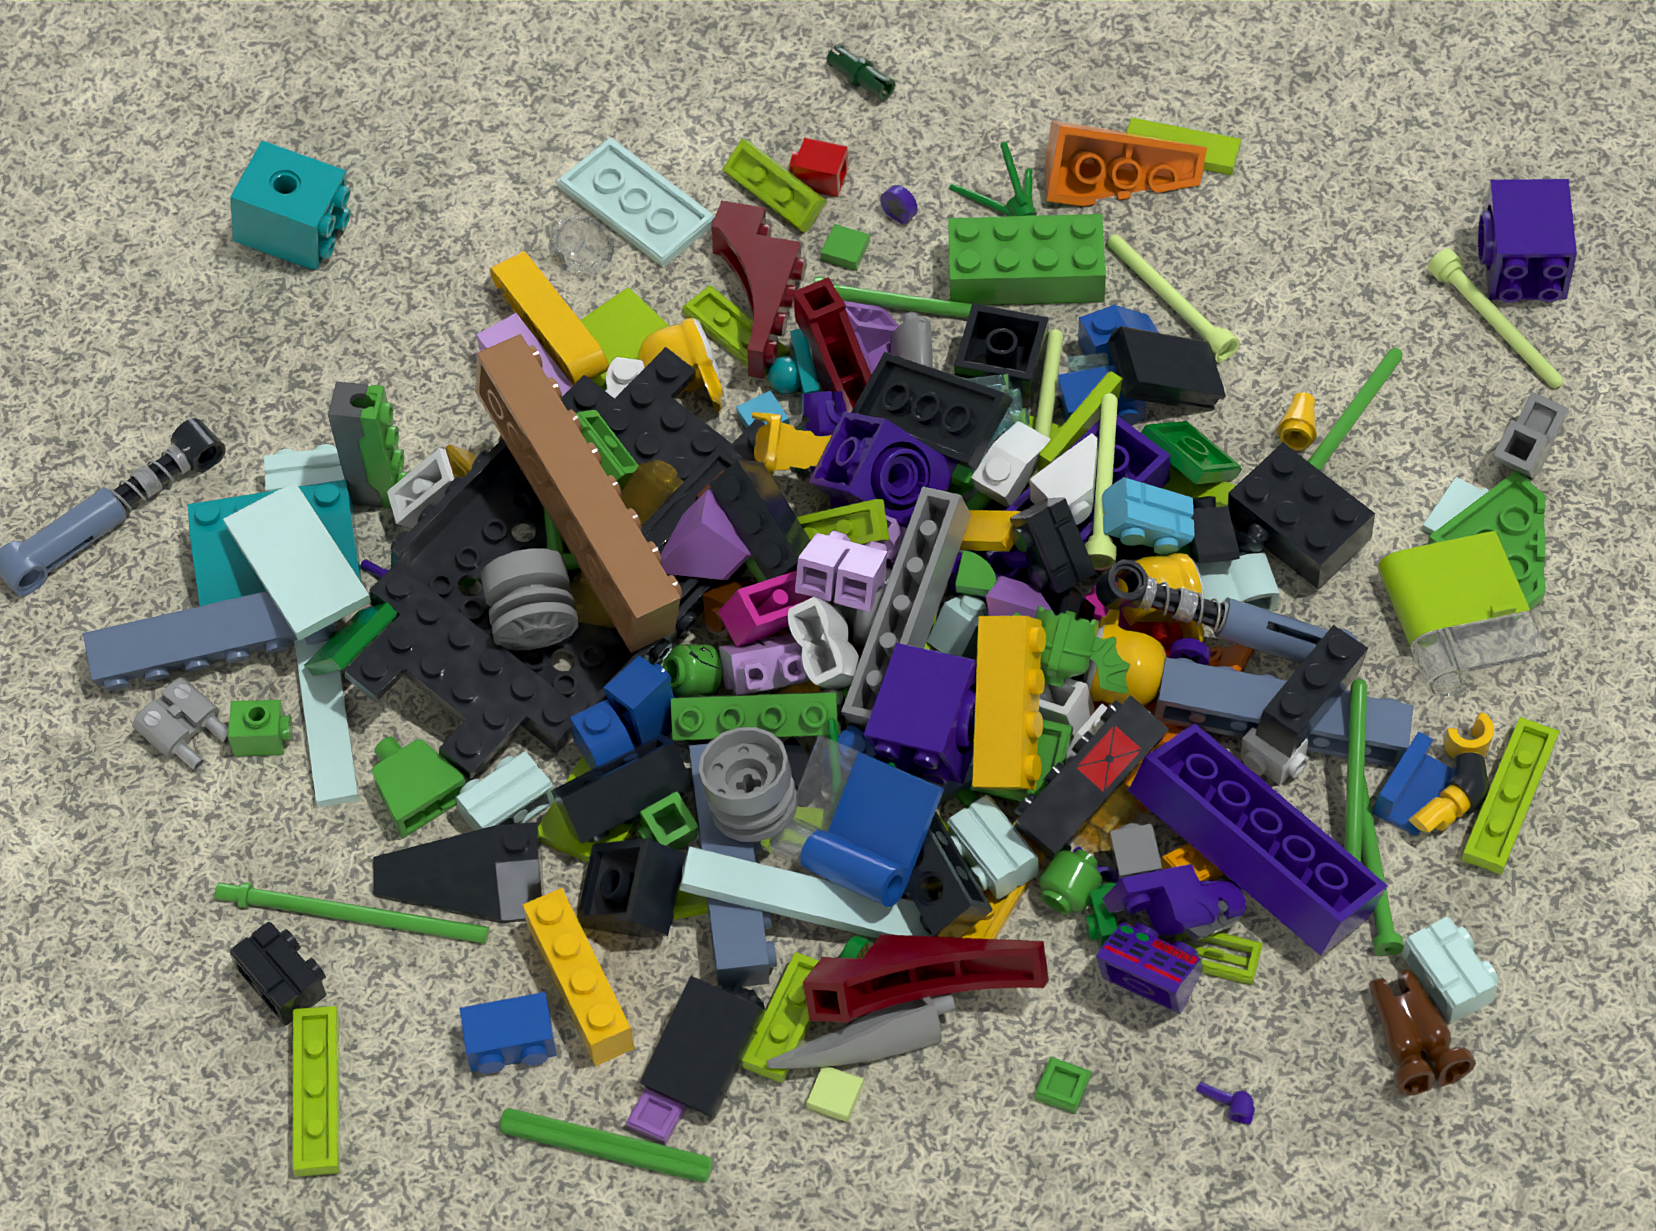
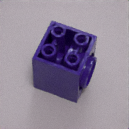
M1569 179L1490 180L1485 210L1481 211L1478 224L1479 261L1481 265L1486 266L1489 300H1501L1506 303H1513L1519 300H1541L1550 303L1559 299H1567L1577 256Z
M844 411L808 483L845 506L873 499H882L886 516L896 519L899 525L908 528L922 486L946 491L951 484L952 474L957 464L887 419Z
M896 642L864 732V736L874 748V752L879 755L884 763H894L898 769L923 774L926 779L937 784L947 785L949 781L964 783L974 754L976 661Z

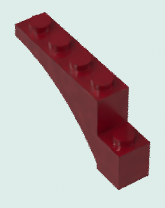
M721 200L712 224L713 254L721 255L739 279L748 298L753 315V329L747 349L748 376L764 379L768 364L774 365L777 358L778 336L785 335L788 323V314L786 312L788 308H794L793 291L797 290V281L802 282L804 280L807 260L801 258V242L771 237V224H766V208Z
M829 277L793 291L795 321L812 347L817 382L823 392L832 391L834 393L842 391L846 411L851 412L869 381L871 373L849 320L846 305Z
M881 934L862 959L822 957L804 979L803 986L809 1021L850 1023L855 1017L926 997L983 989L1044 988L1049 981L1044 941Z

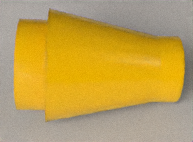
M1305 392L1296 393L1292 397V402L1277 428L1280 442H1284L1294 451L1307 449L1317 437L1316 400L1311 394Z

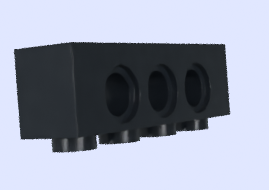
M903 770L909 774L916 776L914 772ZM935 811L921 848L923 851L922 859L918 862L917 858L904 893L909 899L914 901L921 913L919 916L920 922L930 935L934 937H960L992 912L993 909L938 813ZM942 883V894L938 897V889Z

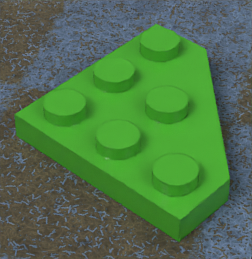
M1516 470L1429 535L1428 544L1496 531L1530 610L1544 599L1545 495ZM1522 616L1510 618V620L1514 623Z

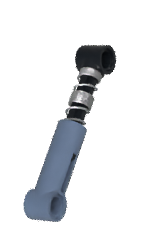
M192 418L186 420L173 432L171 446L166 448V451H162L161 458L156 461L149 460L147 466L142 465L137 470H134L130 473L129 480L119 481V487L114 490L105 487L101 488L26 541H12L0 548V577L17 596H28L45 583L49 572L126 520L125 510L127 508L132 511L130 506L140 499L146 501L145 497L150 498V496L155 495V493L162 490L163 483L169 479L174 481L173 476L178 473L184 475L189 470H195L199 473L208 471L223 459L226 446L200 419Z
M1124 559L1116 562L1098 578L1095 586L1098 600L1103 606L1111 610H1121L1126 607L1133 609L1140 607L1149 610L1151 607L1163 611V616L1166 613H1170L1172 619L1175 618L1178 621L1181 620L1189 623L1192 620L1197 622V627L1200 624L1210 626L1214 636L1298 664H1301L1329 631L1328 629L1229 597L1220 603L1217 598L1211 600L1204 599L1202 594L1196 591L1194 592L1182 587L1177 589L1170 588L1167 582L1158 584L1155 578H1150L1143 567L1133 560ZM1115 577L1124 580L1128 587V593L1119 590L1115 583ZM1339 628L1357 640V638L1352 634V632L1343 628Z

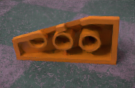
M1051 121L1045 156V200L1088 206L1096 204V199L1117 196L1118 200L1131 198L1130 193L1152 189L1155 193L1197 186L1201 184L1207 147L1091 126Z

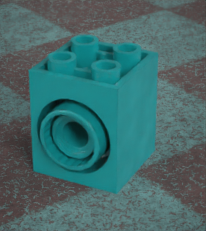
M261 140L230 196L233 241L294 264L317 270L323 258L329 260L332 256L336 244V238L334 237L338 230L344 231L350 220L351 210L347 209V202L350 197L351 188L347 187V170Z

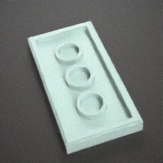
M611 137L557 180L559 189L663 268L711 229L715 219L714 214Z
M296 482L223 519L226 528L298 641L371 603L368 592Z

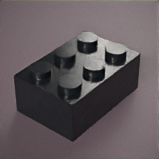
M1284 442L1228 493L1227 506L1232 522L1246 533L1249 526L1253 523L1267 530L1269 538L1263 544L1265 548L1317 589L1372 538L1375 513Z

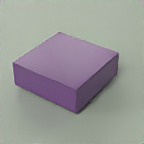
M646 1087L625 1123L626 1129L666 1146L686 1110L685 1104Z

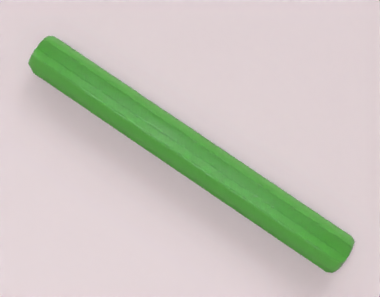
M506 1108L500 1120V1129L504 1134L703 1183L709 1180L713 1168L712 1158L709 1156L513 1108Z

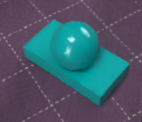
M801 329L790 330L793 357L782 356L777 358L774 365L771 364L769 366L767 379L772 388L781 394H792L799 391L800 388L802 394L819 392L809 342Z

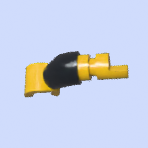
M1478 713L1472 729V736L1476 738L1474 740L1461 738L1457 729L1447 728L1443 744L1445 751L1453 759L1451 777L1445 783V789L1439 794V797L1433 798L1409 818V821L1418 830L1429 833L1436 828L1444 831L1455 822L1456 817H1461L1464 813H1473L1486 799L1489 791V782L1484 757L1488 753L1494 734L1493 721L1487 714Z

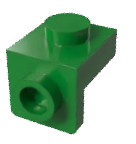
M1116 883L1103 884L1095 890H1090L1088 910L1090 915L1085 916V927L1089 941L1097 940L1099 950L1117 929L1114 913L1108 912L1102 899Z

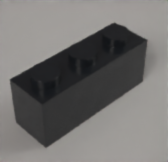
M737 460L709 483V486L767 580L797 571L798 557L810 543V538L764 463Z
M1333 625L1264 708L1255 735L1291 758L1359 674L1368 647Z
M662 734L551 790L570 835L580 843H594L607 837L610 833L609 829L623 822L624 824H631L639 821L640 811L677 791L682 798L684 796L683 792L694 787L675 742Z

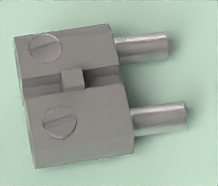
M180 677L161 692L162 697L157 702L153 699L137 714L132 727L168 759H172L177 755L195 771L202 766L204 759L188 746L190 738L195 734L199 735L207 728L223 743H227L229 741L228 727L217 718L219 708L185 678Z

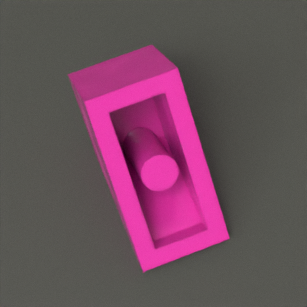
M797 571L737 590L718 611L736 647L769 637L789 625V608L812 598L811 596L795 592Z

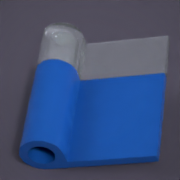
M818 735L797 790L798 803L795 816L790 824L776 836L762 840L761 846L763 850L885 907H892L899 901L906 889L944 788L823 735Z

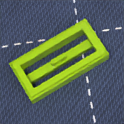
M1220 932L1200 940L1250 952V959L1225 953L1224 950L1212 947L1204 948L1185 943L1198 951L1197 956L1247 968V970L1201 959L1203 965L1202 973L1253 985L1263 943ZM1186 933L1176 934L1174 942H1183L1184 937H1191Z

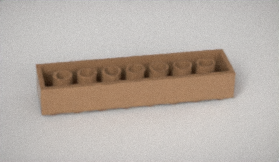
M518 334L477 353L475 393L629 651L633 653L675 632L677 615H679V604L682 597L681 587L673 575L667 576L661 566L662 558L656 545L652 541L647 543L641 533L642 526L636 512L632 508L627 509L621 500V489L616 479L612 475L607 476L601 467L602 460L598 449L592 442L587 443L581 434L582 426L578 416L572 409L567 411L561 401L562 393L558 383L553 377L547 378L542 369L543 363L538 350L534 345L528 346L523 336Z

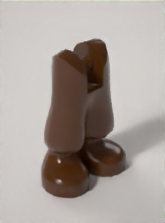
M1411 969L1398 972L1397 979L1402 995L1394 997L1384 978L1370 981L1371 996L1382 1024L1389 1055L1393 1062L1400 1066L1394 1078V1083L1400 1094L1414 1096L1430 1091L1433 1088L1435 1079L1440 1087L1456 1083L1474 1069L1476 1060L1470 1050L1463 1047L1450 1048L1452 1041L1450 1030L1432 1005ZM1421 1052L1428 1057L1429 1061L1431 1062L1432 1069L1425 1060H1422L1420 1056Z

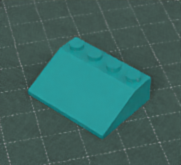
M347 479L299 486V489L362 583L354 506ZM278 490L187 504L190 541L200 606L266 591L226 528L223 519Z

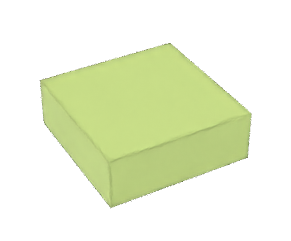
M828 1066L821 1067L806 1102L807 1109L848 1123L864 1086V1079Z

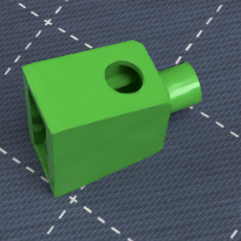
M387 737L376 745L374 753L381 762L374 765L371 772L376 788L402 839L457 805L456 796L460 794L462 787L466 784L465 778L424 740L416 739L402 748L394 737Z

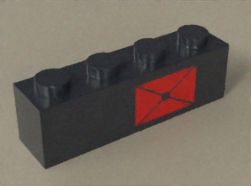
M1131 695L1123 704L1115 700L1099 718L1104 722L1103 726L1094 735L1089 731L1085 732L1071 749L1076 753L1066 766L1059 761L1043 779L1048 786L1038 797L1031 792L1014 811L1019 815L1014 825L1015 829L1051 861L1143 762L1145 756L1151 753L1164 739L1169 730Z

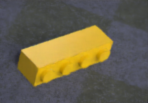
M979 616L972 787L992 790H1036V780L1040 778L1042 771L1041 759L1037 755L1038 737L1041 736L1043 731V718L1039 712V695L1043 693L1045 685L1044 673L1040 669L1041 652L1044 651L1046 646V633L1042 627V620L1029 616Z
M560 888L523 904L528 929L594 1066L634 1050L631 1027L563 889Z

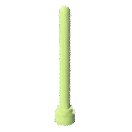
M1117 234L1111 235L1108 238V246L1204 338V341L1210 343L1216 362L1221 363L1237 351L1240 341L1230 330L1214 327L1123 238Z
M1445 248L1437 253L1429 262L1428 271L1438 281L1443 280L1447 284L1452 283L1551 388H1559L1563 384V377L1463 273L1464 268L1461 265L1462 260L1451 248Z
M1057 329L1051 330L1047 337L1035 431L1049 439L1063 343V334ZM1037 469L1035 470V472L1033 473V475H1032L1031 477H1033L1034 475H1036V474L1038 473V470H1037ZM1029 481L1021 492L1022 494L1030 487Z
M1110 393L1104 395L1101 402L1093 535L1085 543L1095 570H1107L1116 563V546L1113 544L1112 538L1105 534L1103 530V516L1105 512L1102 505V494L1104 490L1112 485L1118 400L1114 394Z

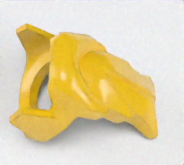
M752 412V418L767 422L766 425L759 428L756 434L754 455L757 461L764 463L770 475H774L775 471L789 470L790 467L808 469L811 466H817L832 435L814 436V433L811 431L795 430V426L782 423V416L780 414Z

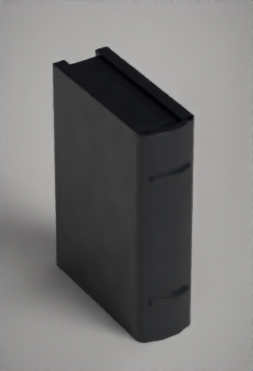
M1124 326L1116 328L1108 339V346L1116 373L1122 378L1121 390L1124 398L1210 412L1214 410V405L1220 399L1223 400L1226 397L1210 343L1207 341Z
M690 975L639 1083L715 1119L724 1099L728 1097L726 1094L754 1035L758 1034L757 1029L766 1010L759 1005Z

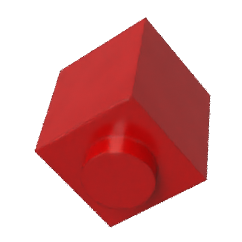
M804 137L799 152L794 151L792 153L789 172L816 193L839 197L849 169L848 146Z

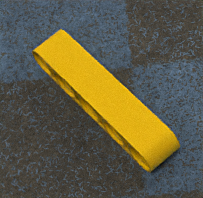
M521 251L489 268L497 289H503L504 293L502 296L517 313L572 385L583 375L591 380L607 372L609 363L598 342L525 251Z

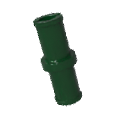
M841 44L833 47L834 50L839 52V55L832 50L829 51L826 63L847 76L848 81L855 87L862 86L881 101L888 99L883 90L889 95H892L894 92L895 81L875 69L873 63L867 58L857 57Z

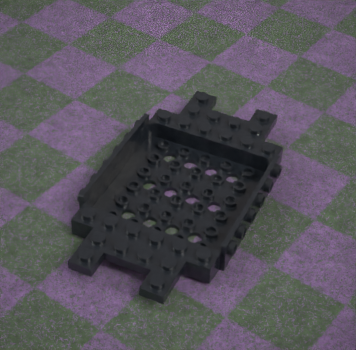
M667 347L615 398L587 376L583 375L562 396L561 400L567 411L572 409L575 413L597 410L642 469V475L632 485L628 486V489L622 494L621 500L627 509L632 508L639 519L645 522L717 447H720L735 460L757 461L754 455L755 438L759 428L766 425L763 421L755 419L731 443L675 400V397L695 378L696 370ZM500 435L498 443L490 451L485 449L476 457L472 464V469L463 478L458 476L449 484L445 491V496L436 505L431 503L422 511L418 518V523L409 532L406 530L402 531L392 542L390 547L391 568L370 588V604L376 606L388 602L397 612L396 617L392 620L393 623L345 670V678L377 703L405 675L463 723L439 747V755L471 780L521 726L557 754L574 738L570 721L571 716L606 700L604 687L638 656H641L650 664L654 662L659 663L670 651L672 643L681 634H687L695 625L698 616L704 611L703 594L736 576L741 577L748 567L743 563L727 580L706 578L679 606L675 632L633 653L629 651L594 590L582 591L574 585V577L579 573H583L580 568L567 570L570 580L568 592L574 598V609L578 617V628L575 632L561 642L533 650L505 649L502 645H497L492 635V625L489 620L490 606L486 604L483 587L479 594L465 596L458 589L459 583L463 579L474 578L482 585L481 571L488 563L500 556L526 549H548L544 507ZM519 524H527L534 529L535 536L530 541L520 542L513 537L512 530ZM564 549V554L571 553L569 549ZM558 652H567L572 655L575 664L567 671H560L553 667L551 658Z

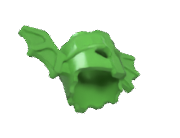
M1037 606L1034 618L1042 620V627L1046 633V646L1044 651L1041 652L1040 666L1044 673L1046 684L1063 687L1065 679L1085 674L1088 670L1090 659H1092L1096 663L1099 684L1102 689L1122 694L1128 693L1126 673L1130 668V664L1118 655L1116 637L1106 639L1097 637L1099 623L1097 620H1092L1090 623L1089 620L1080 618L1077 621L1075 619L1076 613L1067 610L1066 613H1060L1055 616L1053 611L1043 610L1044 607ZM1019 612L1014 613V616H1022Z

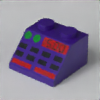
M1122 922L1100 948L1096 956L1102 978L1181 1015L1203 971L1202 960L1200 957H1197L1198 951L1180 941H1175L1171 945L1158 939L1159 934L1146 925L1135 923L1134 927Z

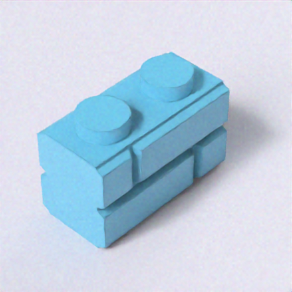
M1124 477L1104 490L1102 494V505L1105 512L1103 516L1104 533L1120 538L1121 543L1134 546L1142 544L1153 547L1154 552L1157 554L1171 555L1190 543L1195 537L1194 520L1191 519L1193 516V498Z

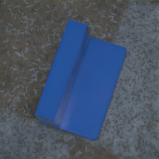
M1419 731L1381 790L1372 812L1381 819L1415 836L1419 835L1421 831L1409 821V818L1433 798L1439 797V794L1445 789V783L1451 777L1452 770L1451 767L1427 755L1433 739Z

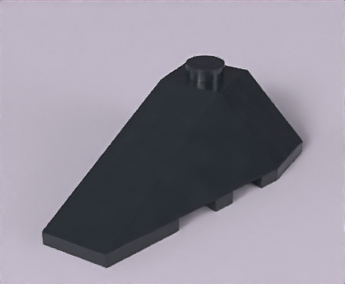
M537 822L491 826L373 857L374 896L422 907L429 905L448 909L451 913L460 915L468 913L487 917L489 921L511 923L526 921L523 904L544 896L542 843Z

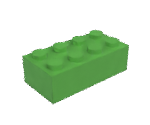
M1102 214L948 218L950 301L980 305L1105 302L1106 269Z

